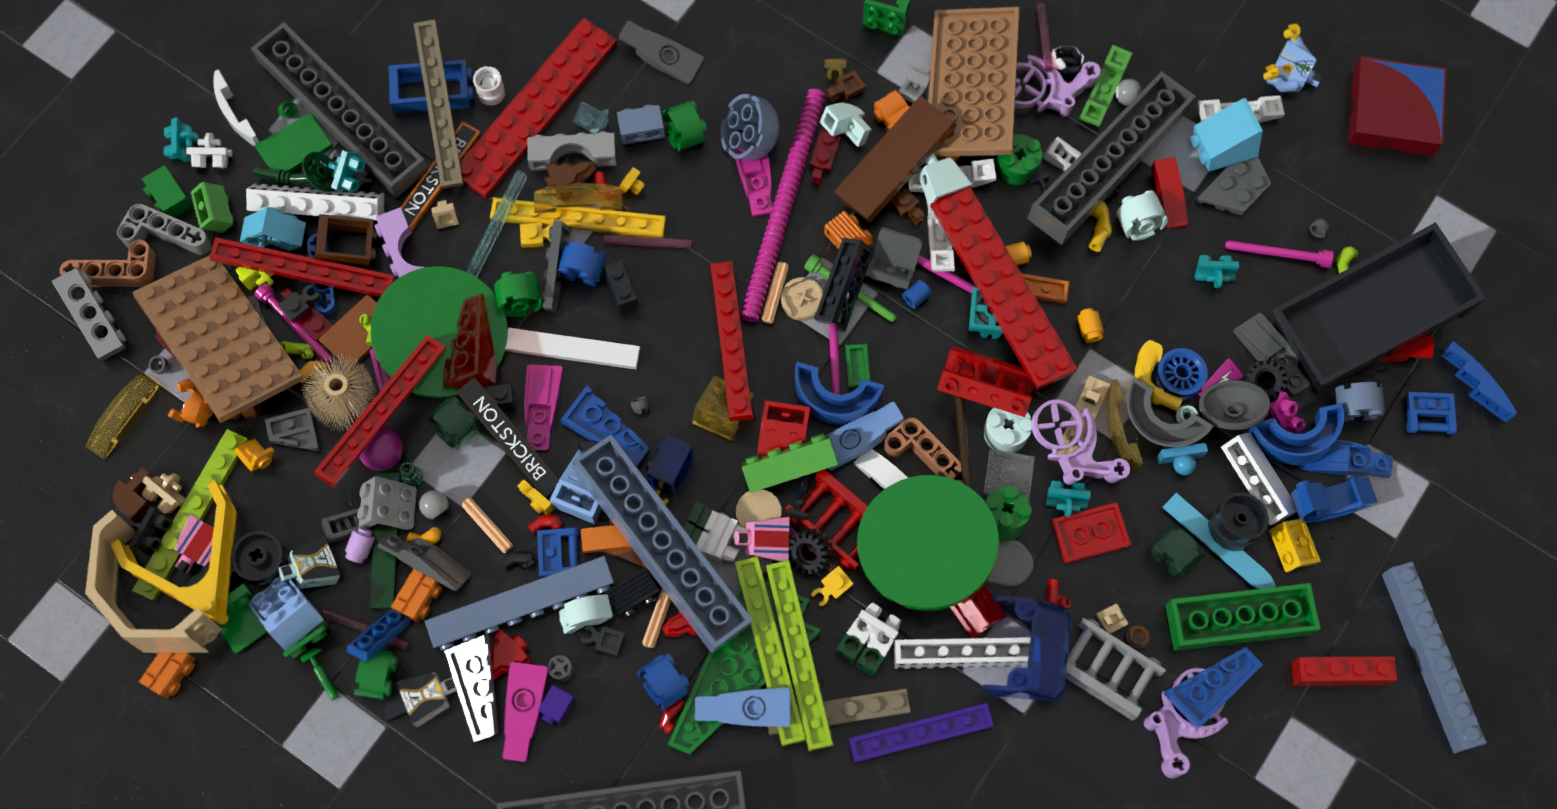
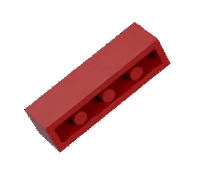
M1299 657L1291 662L1294 686L1389 685L1397 681L1394 657Z

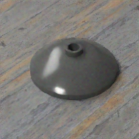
M1228 380L1208 387L1200 397L1199 409L1202 416L1209 423L1219 428L1242 430L1253 427L1266 418L1270 409V401L1265 391L1257 385L1246 381Z

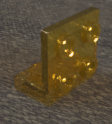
M714 376L695 406L692 423L733 441L737 434L739 421H730L725 380ZM749 391L750 400H752L754 393Z

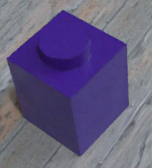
M552 685L538 709L540 714L543 715L541 719L552 726L555 722L562 725L576 700L570 694Z

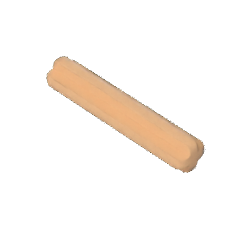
M778 262L762 314V322L772 324L788 272L787 263Z
M468 497L462 502L461 506L503 553L508 552L513 547L508 538L472 498Z
M663 588L643 639V645L648 648L655 647L672 601Z

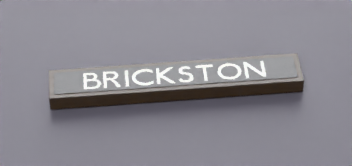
M475 378L470 380L457 391L458 395L536 489L546 498L555 490L559 479Z

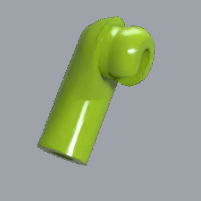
M1349 246L1342 250L1336 258L1339 273L1349 269L1351 260L1358 257L1357 249Z
M365 313L360 316L359 322L368 331L366 344L372 346V315Z
M286 341L280 343L286 353L301 355L304 360L314 357L313 349L309 344Z

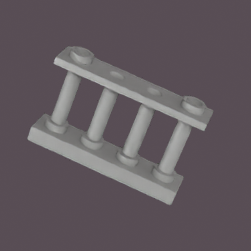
M1083 618L1078 627L1084 631L1067 658L1064 657V659L1059 657L1051 669L1133 721L1142 710L1138 707L1137 701L1153 674L1160 677L1166 669L1161 667L1162 664L1155 658L1145 657L1101 629L1100 624L1095 620ZM1091 636H1094L1104 644L1089 669L1083 672L1076 667L1075 662ZM1113 648L1124 655V658L1109 683L1103 685L1096 680V674ZM1135 662L1145 670L1129 697L1126 696L1124 698L1117 694L1116 688L1131 663Z

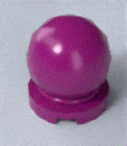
M384 426L360 455L359 459L373 471L392 469L401 460L403 453V443L398 433Z

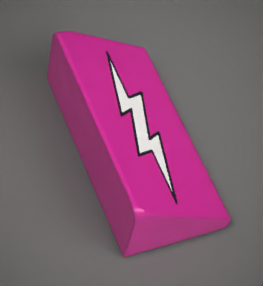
M1228 358L1200 389L1198 395L1201 396L1208 387L1216 383L1228 380L1240 381L1243 374L1233 361Z

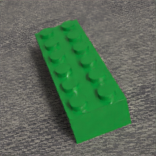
M1311 583L1171 599L1165 605L1174 651L1313 635L1320 630Z

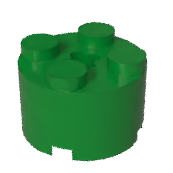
M694 101L682 103L665 109L662 112L663 122L667 121L668 128H665L667 137L673 148H678L677 151L705 141L703 132L707 131L706 123L703 119L699 118L697 105Z
M1014 135L1013 155H998L996 160L997 172L1000 173L1004 181L1013 185H1023L1037 175L1042 160V150L1039 141L1026 135Z
M510 271L501 274V279L494 284L498 312L500 313L504 310L506 317L526 316L527 311L533 309L535 313L543 305L539 281L535 272L529 271L520 274Z
M1014 486L998 488L992 491L985 502L995 518L999 538L1004 539L1003 541L1014 540L1023 533L1032 512L1030 502Z
M380 650L367 662L360 659L355 683H359L360 688L359 690H354L355 695L382 700L386 696H391L393 683L390 677L391 673H396L398 659L394 656V652Z

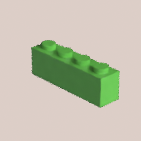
M818 434L811 437L809 442L802 443V441H797L789 444L790 448L781 450L780 448H775L768 451L766 456L759 458V455H753L746 458V462L742 465V470L750 493L838 465L839 460L831 436Z

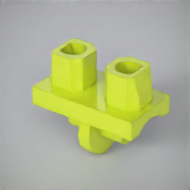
M241 267L236 269L240 281L250 292L257 285L260 287L263 283L267 282L271 286L274 283L270 278L273 274Z

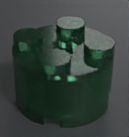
M452 396L441 403L426 418L430 426L433 423L435 424L437 430L434 432L449 447L454 448L456 446V450H459L479 432V427L476 424L478 418L470 410L466 412L461 407L462 403L459 399Z
M1170 524L1151 543L1153 550L1150 553L1157 561L1161 562L1164 560L1169 565L1168 571L1175 578L1185 577L1205 558L1204 552L1198 553L1196 549L1199 545L1181 528L1176 531L1174 530L1175 525Z

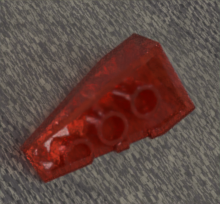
M478 294L465 299L457 322L459 327L456 339H452L450 345L453 347L450 359H446L444 365L443 386L446 388L461 389L473 378L481 386L496 384L497 362L484 295Z

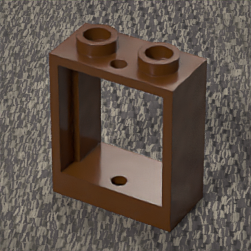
M319 214L315 259L369 269L370 261H375L376 248L371 247L372 241L377 239L376 228H373L374 220ZM338 230L367 233L365 256L326 252L327 231Z

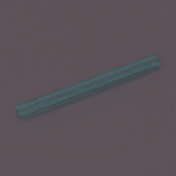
M519 170L515 172L465 272L477 277L527 179V175Z

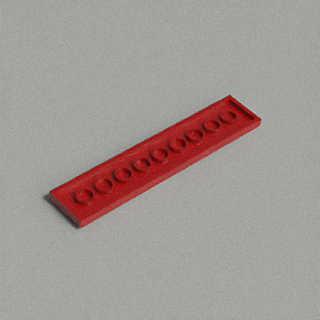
M583 18L460 161L463 183L484 198H487L528 150L527 137L542 134L617 45V39Z
M969 186L932 202L930 208L1035 389H1041L1077 371L1075 363L971 187Z

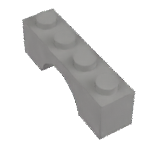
M603 131L598 134L578 133L576 135L557 134L555 136L535 135L534 137H527L530 170H546V164H551L568 153L584 154L594 162L596 167L617 166L614 133Z

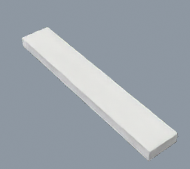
M508 328L505 351L636 370L640 346Z

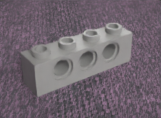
M75 268L52 280L53 285L99 360L104 361L127 348L124 344L127 340L120 329H115L112 324L115 322L114 317L109 310L105 311L101 303L104 301L97 290L93 292L89 285L92 281L85 271L81 272ZM79 289H84V297L76 300L75 293ZM95 308L97 311L96 316L88 319L87 311ZM103 327H107V336L99 338L98 331Z

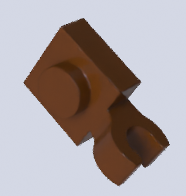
M854 70L837 78V85L827 90L829 94L826 97L830 103L837 101L842 95L849 99L865 91L866 86Z
M906 187L889 201V204L902 218L908 215L916 225L924 220L922 218L924 213L918 208L919 201Z

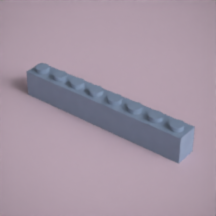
M603 556L425 621L433 648L440 647L442 651L455 646L454 641L463 639V642L476 639V633L485 631L486 634L498 631L500 630L498 625L508 623V626L520 623L523 616L530 614L531 618L542 615L545 608L552 606L553 610L564 607L567 600L587 597L589 592L597 590L598 594L611 588L610 585L614 584V580L606 558Z
M1413 562L1390 568L1382 574L1453 753L1486 744Z

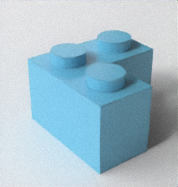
M266 207L244 218L240 242L258 247H265L271 244L290 252L302 246L306 223L298 220L294 215H285L274 207Z

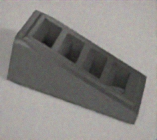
M359 508L322 519L321 525L328 544L349 538L354 529H359V519L357 517ZM352 517L356 526L354 528H352L349 519ZM344 521L346 530L344 531L342 530L340 525V522ZM331 525H335L337 533L333 534Z

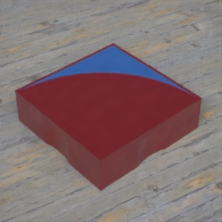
M1361 56L1353 68L1351 94L1353 109L1350 116L1348 144L1374 148H1393L1408 153L1434 156L1443 145L1447 68Z

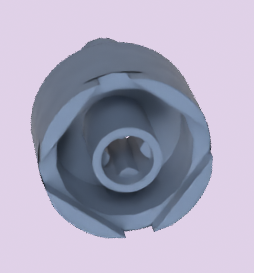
M1377 382L1352 383L1349 389H1344V385L1335 388L1336 404L1342 403L1344 408V422L1353 421L1354 417H1363L1364 421L1376 420L1377 416L1384 415L1385 405L1381 383L1377 385Z

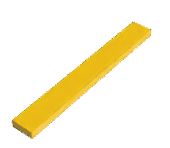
M493 198L490 214L492 221L519 224L542 223L543 226H549L553 224L554 220L563 221L567 226L575 230L663 239L666 216L502 198Z

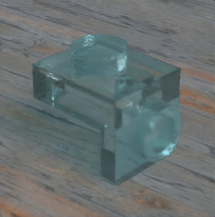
M582 101L572 122L595 134L600 129H605L609 118H607L609 110L605 108L603 111H599Z

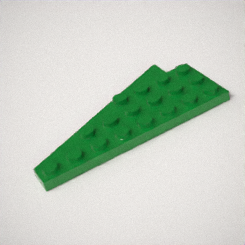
M764 580L779 640L781 643L784 659L787 665L788 659L785 651V646L778 621V616L775 608L770 582ZM739 585L735 597L747 612L742 589ZM797 594L803 617L810 599ZM804 622L808 643H810L819 635L821 629ZM751 625L713 654L709 651L668 746L691 755L724 724L719 721H697L695 719L696 697L719 696L720 694L760 690L766 684Z

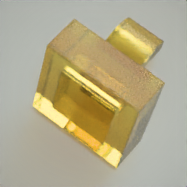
M824 59V68H829L827 71L828 79H831V72L833 70L839 72V77L843 76L841 68H846V59Z

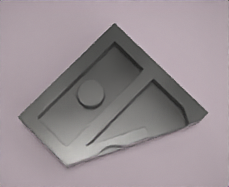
M310 408L265 419L268 438L271 443L314 451L320 450Z

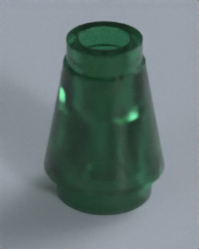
M404 462L400 466V479L402 483L414 487L422 481L423 472L420 467L410 462Z

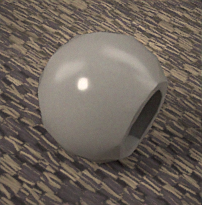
M1134 79L1123 80L1116 88V98L1120 103L1128 106L1142 92V87Z
M437 490L426 492L419 502L421 513L429 519L435 518L449 507L447 497Z

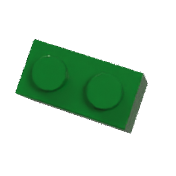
M165 165L142 178L146 185L143 190L150 199L155 198L157 203L153 204L157 211L175 218L193 207Z

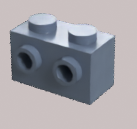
M646 105L638 109L627 108L617 112L623 145L665 138L659 105Z

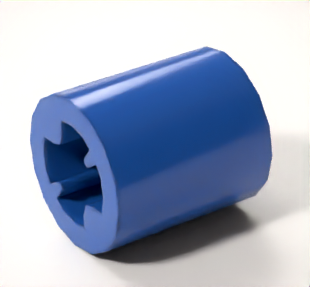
M918 280L902 296L905 302L915 309L930 297L932 292L922 280Z

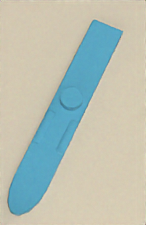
M1175 493L1163 506L1169 514L1256 589L1276 587L1271 575L1244 551H1230L1217 544L1209 532V521L1180 495Z

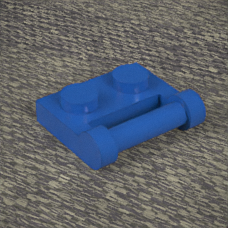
M1408 392L1406 394L1408 433H1416L1417 431L1446 432V434L1456 433L1454 393ZM1417 416L1446 417V423L1418 422Z
M579 528L537 531L540 578H545L579 565ZM567 537L569 541L570 567H563L562 538Z

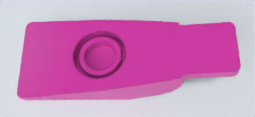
M734 149V151H735V152H738L739 154H742V153L746 152V151ZM768 154L755 161L736 159L739 175L746 196L749 198L752 216L771 214L773 206L770 196L771 174Z
M527 366L524 399L525 424L528 429L527 441L535 451L546 452L549 450L550 434L553 429L560 395L562 366Z
M510 663L505 707L506 738L503 751L504 759L521 762L527 760L530 738L534 736L540 717L538 709L543 701L548 672L546 666Z

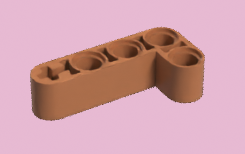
M136 240L129 247L127 260H68L60 266V274L62 276L77 268L81 272L85 271L92 281L89 284L90 287H144L153 281L156 254L147 242Z
M907 418L886 437L884 452L888 457L898 458L911 448L937 476L951 479L962 477L961 462L918 419ZM913 427L917 432L915 434H908L905 429ZM897 442L900 448L892 449L889 443ZM929 443L932 449L924 450L921 444ZM945 459L948 465L945 467L940 466L937 460Z

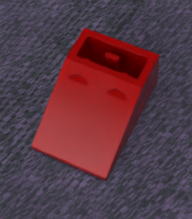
M765 401L757 452L759 458L768 455L767 452L775 448L784 450L790 448L789 444L797 441L806 443L810 407Z

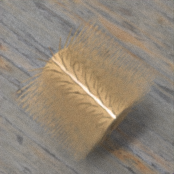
M336 360L335 365L331 363L332 369L327 362L331 372L330 375L329 371L327 370L326 372L318 363L322 372L318 369L321 373L319 376L317 375L316 381L318 382L312 381L316 387L312 385H307L311 387H302L307 388L305 391L310 393L308 395L313 396L310 398L317 405L313 407L311 401L304 395L316 415L315 418L317 415L318 417L320 416V422L323 416L325 418L328 415L332 419V423L333 416H335L336 419H334L333 425L336 421V424L338 423L341 426L343 418L346 417L345 427L346 422L350 423V420H348L350 417L354 424L350 411L353 416L355 414L358 417V414L364 411V404L368 401H373L370 399H374L373 397L377 396L372 395L375 392L366 386V381H368L375 389L367 373H364L366 372L365 369L360 371V368L357 370V368L353 367V370H351L349 366L348 370L344 366L342 369L343 361L340 360L336 370Z

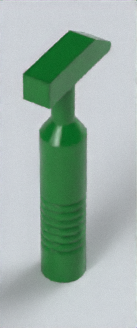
M313 648L300 657L303 663L311 660L314 665V672L330 700H335L339 697V694L323 666L319 665L315 659V656L322 652L323 649Z

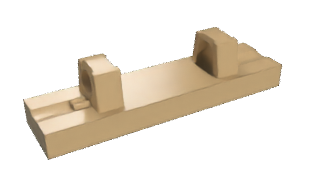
M1089 375L1075 408L1081 413L1082 410L1088 407L1095 421L1110 384ZM1085 400H1090L1094 402L1095 405L1085 402ZM1073 415L1071 416L1069 421L1075 420ZM1084 417L1082 418V434L1079 438L1082 441L1084 439L1086 429ZM1076 426L1066 427L1063 434L1064 445L1069 444L1075 437ZM1075 443L1065 450L1058 451V454L1072 453L1079 448V445Z

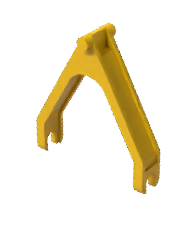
M214 479L207 483V487L217 505L210 566L205 577L197 584L190 587H178L138 565L130 546L122 545L120 538L113 541L111 547L120 566L131 572L134 577L194 610L199 608L210 619L223 625L229 618L226 611L237 512L226 489L222 484L219 486L217 480Z

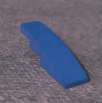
M1453 341L1443 351L1441 356L1459 368L1455 376L1473 388L1469 393L1471 398L1504 422L1509 421L1516 415L1517 411L1505 392L1468 352Z

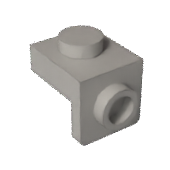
M911 68L907 80L899 90V94L905 101L914 103L920 95L923 97L930 81V75L916 68Z

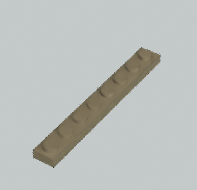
M429 20L414 23L440 184L442 189L461 186L464 183L436 21Z

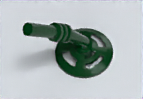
M311 152L304 157L302 162L304 174H293L286 170L279 169L275 171L261 167H255L253 171L254 175L276 179L280 183H310L322 192L329 193L335 191V189L327 188L325 185L329 179H334L332 177L334 169L329 168L331 172L327 169L329 162H333V160L320 152ZM313 160V165L308 169V161Z

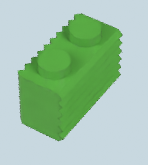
M201 182L191 191L192 202H194L193 206H195L200 229L224 233L233 225V215L230 213L229 199L225 195L223 185Z

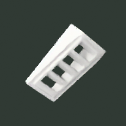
M1057 137L1051 142L1042 158L1066 171L1071 165L1069 163L1070 159L1073 158L1075 161L1081 153ZM1063 153L1067 155L1065 159L1062 158Z

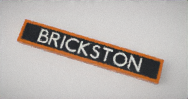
M463 121L455 131L460 161L481 136L479 130ZM436 159L401 206L411 232L442 190Z

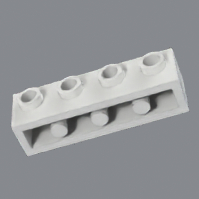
M1250 432L1236 436L1221 447L1249 493L1263 503L1268 513L1269 525L1282 522L1297 512L1293 499Z

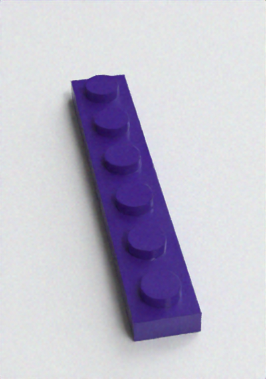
M985 703L849 738L854 762L857 763L993 728L994 725L988 704Z

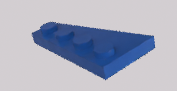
M588 386L584 388L561 419L562 424L592 442L599 443L609 435H612L636 468L640 466L650 452V448L630 428L628 429L621 422V419L616 414H613L606 407V404L592 393Z
M1245 647L1165 691L1163 694L1198 729L1263 664Z

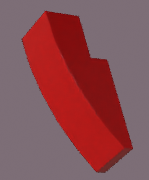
M1176 158L1155 160L1151 166V171L1156 185L1155 195H1157L1168 218L1165 229L1185 227L1188 225L1187 212Z

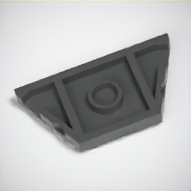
M1259 157L1229 165L1197 198L1196 202L1199 204H1203V202L1212 204L1217 209L1229 210L1232 213L1243 215L1269 188L1271 182Z

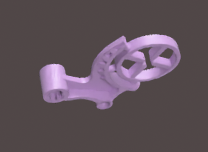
M1028 55L1027 63H1017V70L1029 71L1022 84L1025 85L1024 91L1035 97V99L1025 102L1015 100V107L1029 108L1037 104L1039 106L1038 112L1050 108L1058 111L1061 116L1068 117L1075 104L1074 98L1083 93L1085 89H1091L1095 86L1101 72L1100 67L1094 62H1087L1082 66L1081 71L1073 82L1066 83L1057 69L1049 62L1039 57ZM1039 69H1041V70L1044 72V74L1046 75L1047 79H1045L1044 75L1042 74V72H1041ZM1033 74L1041 83V93L1026 85ZM1016 78V86H1018L1016 88V97L1022 89L1019 86L1020 80ZM1050 84V95L1042 102L1041 99L1046 85Z
M1050 400L1042 404L1035 411L1032 418L1033 434L1042 446L1052 450V454L1048 455V459L1059 462L1064 472L1063 481L1066 484L1072 485L1082 479L1083 476L1105 478L1110 483H1116L1129 475L1130 466L1124 459L1118 458L1113 461L1095 462L1093 460L1092 453L1096 445L1097 431L1093 416L1088 407L1079 413L1073 405L1066 401ZM1057 405L1070 411L1075 419L1063 421L1059 424L1061 428L1076 426L1075 437L1066 445H1064L1061 428L1055 430L1057 445L1046 441L1039 432V430L1052 429L1055 426L1054 423L1059 421ZM1046 406H1050L1054 423L1038 424V416L1041 410ZM1084 417L1086 429H1085V436H1084V439H1083V441H1082V440H1080L1079 438H1080V436H1081V434H1082V429H1083L1082 418ZM1075 443L1079 445V448L1072 453L1058 454V451L1065 450Z
M1193 668L1185 671L1175 680L1173 687L1179 685L1183 677L1186 676L1189 679L1193 677V674H1198L1205 669ZM1162 692L1164 706L1158 712L1149 715L1144 720V726L1148 730H1155L1158 735L1161 754L1164 759L1161 768L1165 776L1172 779L1178 778L1189 769V760L1181 753L1177 744L1179 737L1191 739L1204 738L1218 732L1228 723L1225 717L1222 719L1219 715L1224 704L1208 719L1210 720L1214 717L1218 723L1210 726H1201L1197 729L1188 719L1187 721L1184 720L1175 711L1171 701ZM1177 763L1179 768H1174L1172 764Z

